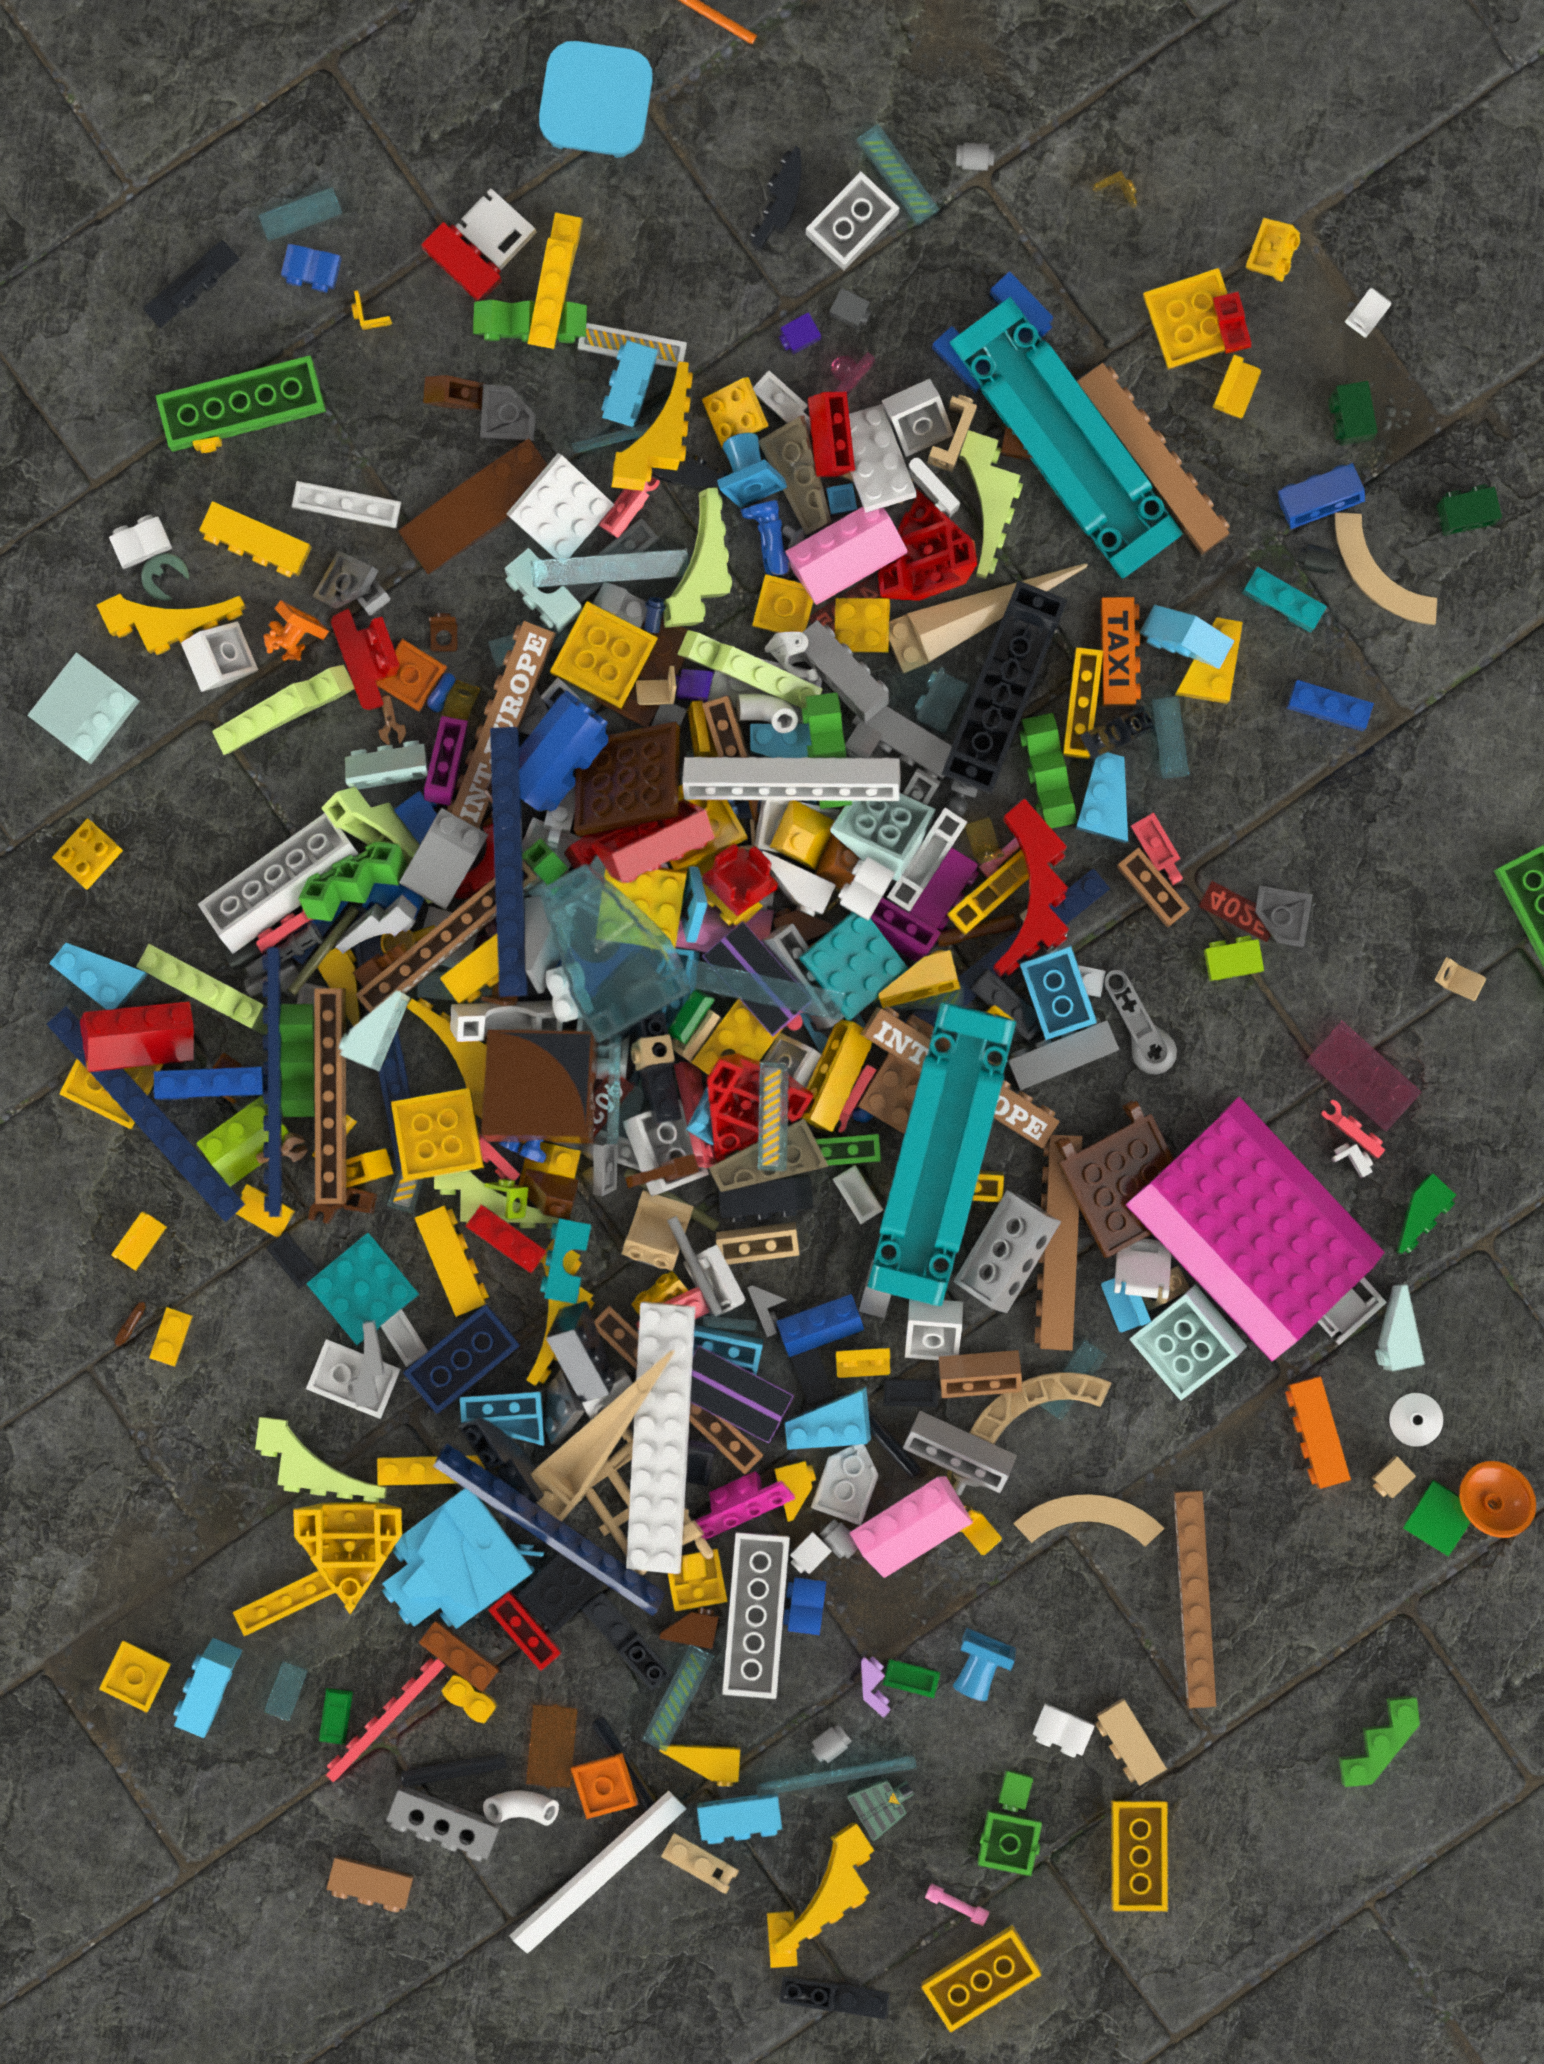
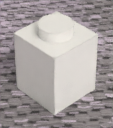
M812 1531L790 1553V1556L793 1558L790 1563L801 1574L804 1571L810 1574L832 1550Z

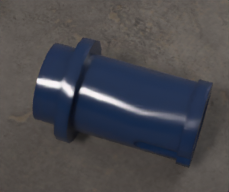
M650 597L645 603L647 612L643 628L647 632L658 633L660 632L662 612L666 609V605L662 598Z

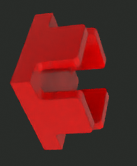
M734 843L715 857L713 868L703 874L702 881L736 916H739L775 891L778 883L770 875L771 861L756 846L750 848L748 853L743 847L738 850L739 847Z

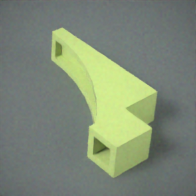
M968 430L959 459L964 460L975 483L980 501L983 520V541L976 576L986 579L988 573H994L998 559L993 558L996 548L1002 549L1006 534L1002 533L1004 523L1010 524L1015 509L1011 508L1010 505L1013 497L1019 498L1023 484L1018 482L1020 475L991 466V462L997 464L1001 448L997 447L999 440Z
M707 488L699 492L700 513L696 544L689 566L673 594L664 600L666 609L663 611L665 628L694 626L703 622L705 605L701 602V598L722 597L730 593L732 578L727 570L729 553L724 545L726 528L721 520L722 498L718 495V488Z
M688 630L678 651V655L767 694L781 698L801 709L806 708V696L821 695L823 690L744 651L717 642L698 632Z
M344 665L331 667L309 680L291 684L212 732L223 754L226 755L307 712L337 700L355 688Z
M356 787L336 792L322 806V810L336 829L340 828L350 833L367 845L374 842L399 844L408 866L420 846L390 803L370 807ZM424 898L428 904L433 903L430 900Z
M148 944L136 966L137 968L263 1035L268 1034V1024H263V1008H268L267 1006Z
M470 1170L434 1176V1189H440V1195H456V1190H461L460 1222H466V1225L481 1204L508 1223H520V1228H536V1223H546V1228H552L553 1223L558 1224L560 1218L543 1215L539 1209L526 1206L525 1218L506 1219V1197L493 1189L484 1187V1183ZM514 1201L512 1209L514 1212H517L520 1203Z
M259 1417L255 1449L262 1450L261 1455L277 1457L278 1452L282 1453L278 1485H283L284 1491L299 1492L300 1488L310 1489V1494L326 1496V1491L337 1492L338 1498L352 1499L353 1495L364 1496L363 1501L379 1503V1498H386L387 1486L371 1484L352 1478L320 1460L295 1436L288 1426V1420Z

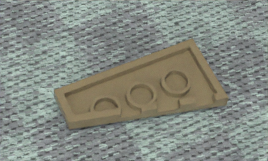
M799 416L760 439L759 444L769 464L785 478L787 488L783 489L805 534L809 535L831 523V518L821 479L816 477L814 452L805 416Z
M802 1119L779 1131L778 1166L763 1165L762 1140L713 1165L709 1170L720 1191L724 1192L829 1166L805 1119Z

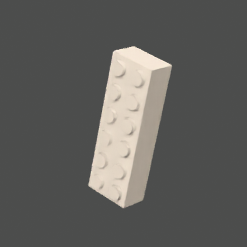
M324 813L198 903V906L217 935L233 954L301 905L298 898L308 877L317 872L319 875H322L333 869L332 864L349 855L355 857L359 853L343 830L340 828L336 829Z
M736 1531L723 1682L724 1695L776 1699L789 1536Z

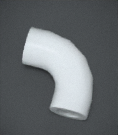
M737 694L736 713L738 721H766L771 723L773 728L779 733L791 732L797 726V714L787 701L766 694Z
M516 1790L500 1793L486 1799L483 1810L486 1818L494 1824L509 1818L523 1817L535 1820L546 1826L556 1819L559 1804L557 1801L536 1792Z

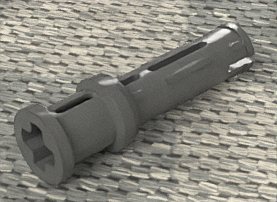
M309 922L307 924L308 927L297 934L291 933L288 935L287 941L276 947L280 949V964L294 955L301 956L305 954V950L314 944L324 942L321 932L313 922ZM263 956L246 965L247 972L254 980L268 971L263 970Z

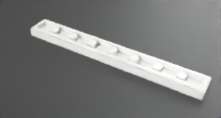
M670 1791L664 1794L510 1934L511 1939L528 1954L682 1814L686 1807Z

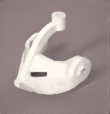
M780 632L774 634L773 638L766 645L765 652L771 653L790 674L799 678H808L810 683L819 681L817 669L800 671L791 665L796 662H805L798 653L806 650L808 646L807 636L801 632Z

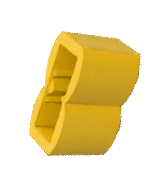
M455 1673L442 1689V1693L448 1701L456 1706L463 1707L470 1718L480 1723H485L497 1707V1703L488 1693L476 1689L475 1686L458 1673Z

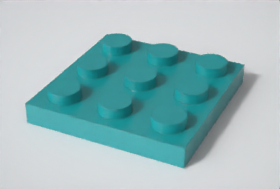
M851 912L799 957L846 1020H851L877 998L882 990L908 970V967L870 918L866 920L854 912Z
M370 1233L364 1235L307 1283L309 1288L357 1346L364 1341V1321L375 1320L376 1330H378L384 1323L420 1295Z

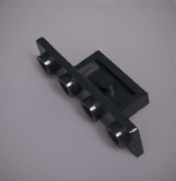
M221 240L144 306V311L161 329L184 308L188 309L194 305L201 293L211 290L218 283V279L240 261V258L224 240Z

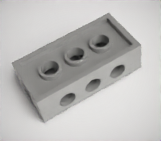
M1007 1190L953 1282L990 1308L1008 1313L1061 1221L1024 1196Z
M403 1785L398 1789L387 1817V1821L392 1822L391 1827L403 1832H406V1829L417 1832L416 1837L431 1842L432 1838L442 1842V1847L451 1851H456L457 1848L467 1851L466 1856L477 1861H481L482 1858L488 1859L501 1823L494 1824L486 1817L409 1787H404ZM412 1810H421L425 1818L423 1820L415 1819L412 1815ZM437 1820H446L450 1828L447 1830L440 1829L437 1825ZM462 1830H472L475 1834V1838H464L462 1835Z

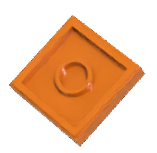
M402 639L395 649L400 664L396 675L376 682L379 688L420 712L448 667Z
M623 1753L571 1767L586 1819L630 1808L638 1804Z

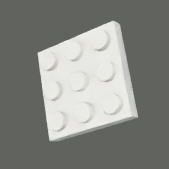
M558 453L506 514L554 559L564 565L614 504L568 460Z

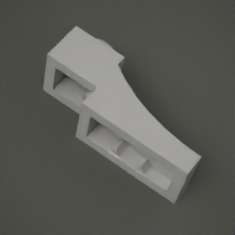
M403 895L397 898L385 910L376 903L346 929L335 947L344 954L351 947L368 938L391 933L395 937L402 930L406 932L415 923L414 916L417 908Z
M375 1320L363 1322V1362L358 1377L352 1379V1385H348L350 1400L356 1402V1407L379 1402L375 1376L383 1375L385 1371Z

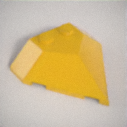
M377 1502L320 1503L294 1509V1537L305 1548L314 1565L334 1593H337L349 1614H351L402 1536L401 1508Z

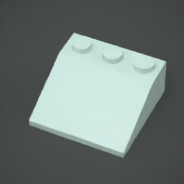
M75 653L27 716L88 763L92 764L140 701L78 653Z
M419 740L403 743L404 747L393 749V745L377 747V752L367 753L366 749L351 751V756L345 757L346 784L350 788L356 787L360 790L425 779L429 770L425 744L419 745Z
M901 793L899 794V801H852V805L843 808L831 827L830 832L861 860L865 861L869 857L895 872L893 880L899 881L930 831L936 809Z
M399 991L394 992L352 1028L349 1035L344 1034L339 1045V1049H342L340 1055L380 1071L411 997Z
M1196 1284L1129 1339L1180 1401L1235 1359L1247 1347Z
M1397 1284L1392 1286L1378 1341L1379 1349L1375 1350L1377 1363L1383 1366L1384 1370L1395 1371L1424 1364L1407 1285Z

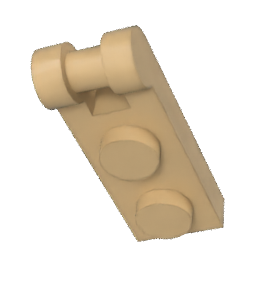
M675 1832L661 1855L662 1858L725 1894L730 1888L728 1884L732 1877H736L739 1869ZM717 1867L723 1870L719 1879L712 1876Z

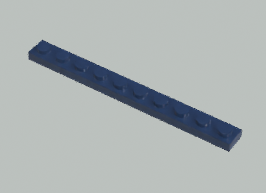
M518 727L490 728L499 996H528L525 965V910Z
M1093 868L1067 889V892L1064 894L1067 898L1056 908L1051 905L1050 908L1066 925L1110 890V888ZM1022 926L958 977L960 989L954 990V992L960 993L959 1006L964 1007L977 997L969 987L986 968L1000 978L993 970V967L1010 949L1019 935ZM922 1006L913 1015L935 1027L939 1007Z
M362 906L355 907L359 911V914L352 921L350 926L368 910H366ZM380 935L368 938L354 946L358 967L374 955L379 953L381 956L384 954L381 948ZM397 1029L378 1073L396 1166L399 1171L402 1168L391 1102L411 1098L399 1030Z
M267 948V954H263V970H268V981H263V997H268V1008H263V1024H268V1035H263V1050L268 1051V1061L263 1062V1076L268 1077V1088L263 1090L264 1104H268V1115H264L263 1123L264 1131H268L269 1142H264V1158H269V1169H264V1185H269V1196H264V1211L269 1212V1217H282L280 949Z
M66 1006L47 1023V1026L87 1069L80 1020ZM124 1069L90 1072L225 1222L246 1205Z
M446 1444L441 1449L433 1465L435 1468L653 1616L658 1611L665 1592L635 1571L626 1569L623 1563L449 1444Z

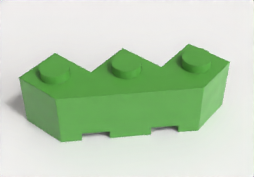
M491 299L474 302L473 334L482 335L484 340L499 341L500 338H521V341L528 342L535 301L508 303ZM564 302L557 334L559 342L574 343L575 338L586 337L587 305Z
M838 692L806 696V708H802L803 723L809 725L811 745L806 746L808 758H846ZM819 800L820 809L852 805V801Z
M1053 713L1022 719L1023 730L1019 731V737L1022 747H1027L1031 766L1027 768L1030 784H1035L1039 804L1035 805L1036 812L1051 829L1077 823L1075 805L1069 788L1066 764L1061 751L1058 728Z
M374 842L365 847V852L355 857L349 855L332 864L333 869L322 875H319L317 872L308 877L298 898L307 918L332 921L341 901L366 903L374 883L399 885L408 866L399 844Z
M281 1004L280 1031L282 1046L280 1063L282 1072L283 1117H315L313 1004Z
M1415 1696L1386 1698L1389 1725L1363 1728L1366 1754L1339 1757L1341 1779L1345 1787L1373 1784L1418 1728L1420 1722L1417 1698Z

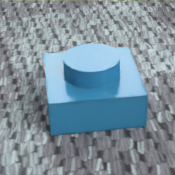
M853 483L826 488L831 515L857 510Z

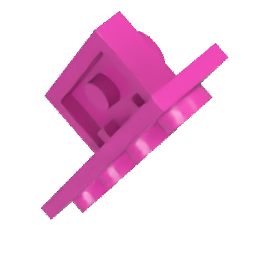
M754 1471L709 1492L712 1513L695 1521L704 1532V1535L701 1537L707 1540L794 1500L795 1495L782 1480L762 1489L761 1477Z

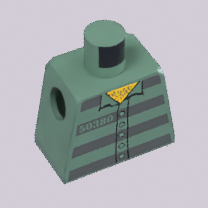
M884 1779L848 1793L847 1798L874 1841L907 1813L901 1802L915 1794L907 1781L892 1788L888 1779Z

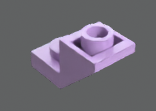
M864 1656L861 1659L863 1700L884 1718L891 1710L887 1705L890 1700L880 1691H877L875 1694L872 1692L874 1687L885 1676L881 1671L884 1666L873 1656L870 1659Z

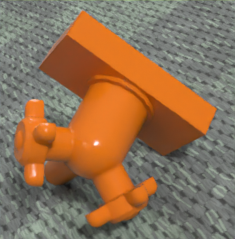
M280 600L274 609L287 623L283 627L280 622L271 621L269 627L272 630L270 634H264L263 637L265 638L264 642L267 647V653H272L273 649L277 650L281 646L287 650L286 654L282 656L283 661L288 659L300 661L301 651L305 649V645H296L305 633H310L324 640L329 631L316 617Z

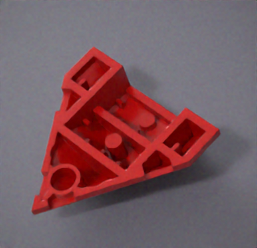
M918 489L915 490L916 497L913 498L914 502L910 511L905 512L897 530L908 553L880 568L878 572L880 596L885 599L920 601L964 585L977 565L974 540L941 512Z
M739 1053L722 1056L717 1060L707 1078L716 1164L725 1160V1156L736 1150L742 1151L763 1139L764 1069L775 1067ZM780 1070L779 1126L790 1120L794 1122L801 1118L813 1098L812 1092L783 1070Z

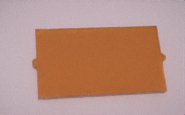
M557 1704L553 1706L533 1705L526 1784L542 1785L547 1789L551 1786L570 1788L578 1709L558 1707Z

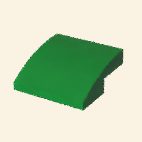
M1433 1479L1419 1499L1418 1505L1404 1523L1403 1529L1446 1556H1449L1471 1522L1462 1509L1460 1496Z

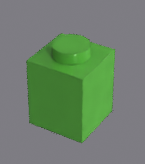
M541 838L523 853V859L548 886L569 869Z
M1006 1769L998 1797V1802L1003 1804V1809L1018 1812L1019 1808L1025 1810L1033 1782L1031 1775Z

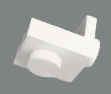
M1347 1142L1334 1150L1336 1155L1331 1157L1333 1162H1337L1348 1155L1360 1178L1372 1173L1370 1166L1373 1163L1366 1151L1361 1153L1357 1144L1350 1146Z

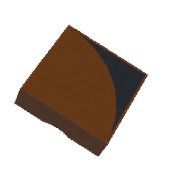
M488 1030L481 1135L488 1142L546 1140L554 1143L593 1144L595 1117L593 1089L597 1077L599 1038L594 1031Z

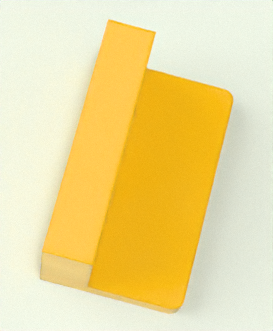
M1234 355L1212 408L1241 419L1244 416L1261 369L1244 363V358Z
M692 701L687 709L694 757L719 758L703 709V701Z
M246 1184L241 1197L246 1205L236 1214L270 1234L280 1237L295 1210L282 1203V1217H269V1212L264 1211V1196L269 1195Z
M142 1211L116 1247L112 1256L137 1271L167 1226L147 1212Z

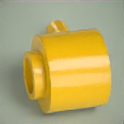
M435 925L415 932L411 930L404 932L402 930L395 937L391 933L382 934V951L386 953L399 943H402L408 951L431 932Z

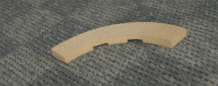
M1334 513L1337 545L1346 569L1359 588L1380 607L1403 619L1420 624L1435 625L1437 598L1408 591L1397 585L1381 571L1367 548L1363 535L1362 514Z
M1050 1373L1029 1378L1022 1382V1392L1002 1393V1395L988 1405L976 1420L969 1433L995 1445L1004 1429L1016 1417L1028 1409L1056 1400H1077L1101 1407L1112 1383L1081 1373Z
M1093 1494L1070 1495L1050 1500L1029 1510L1013 1523L1031 1543L1049 1530L1074 1522L1090 1521L1112 1525L1129 1533L1144 1546H1147L1165 1529L1154 1518L1132 1504L1116 1498Z

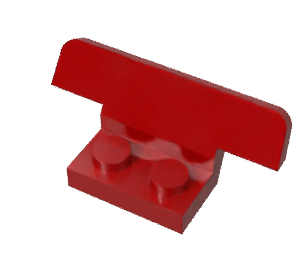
M348 608L333 616L331 625L362 708L373 710L384 705L376 682L396 675L400 664L383 617L372 619L369 628L357 631Z

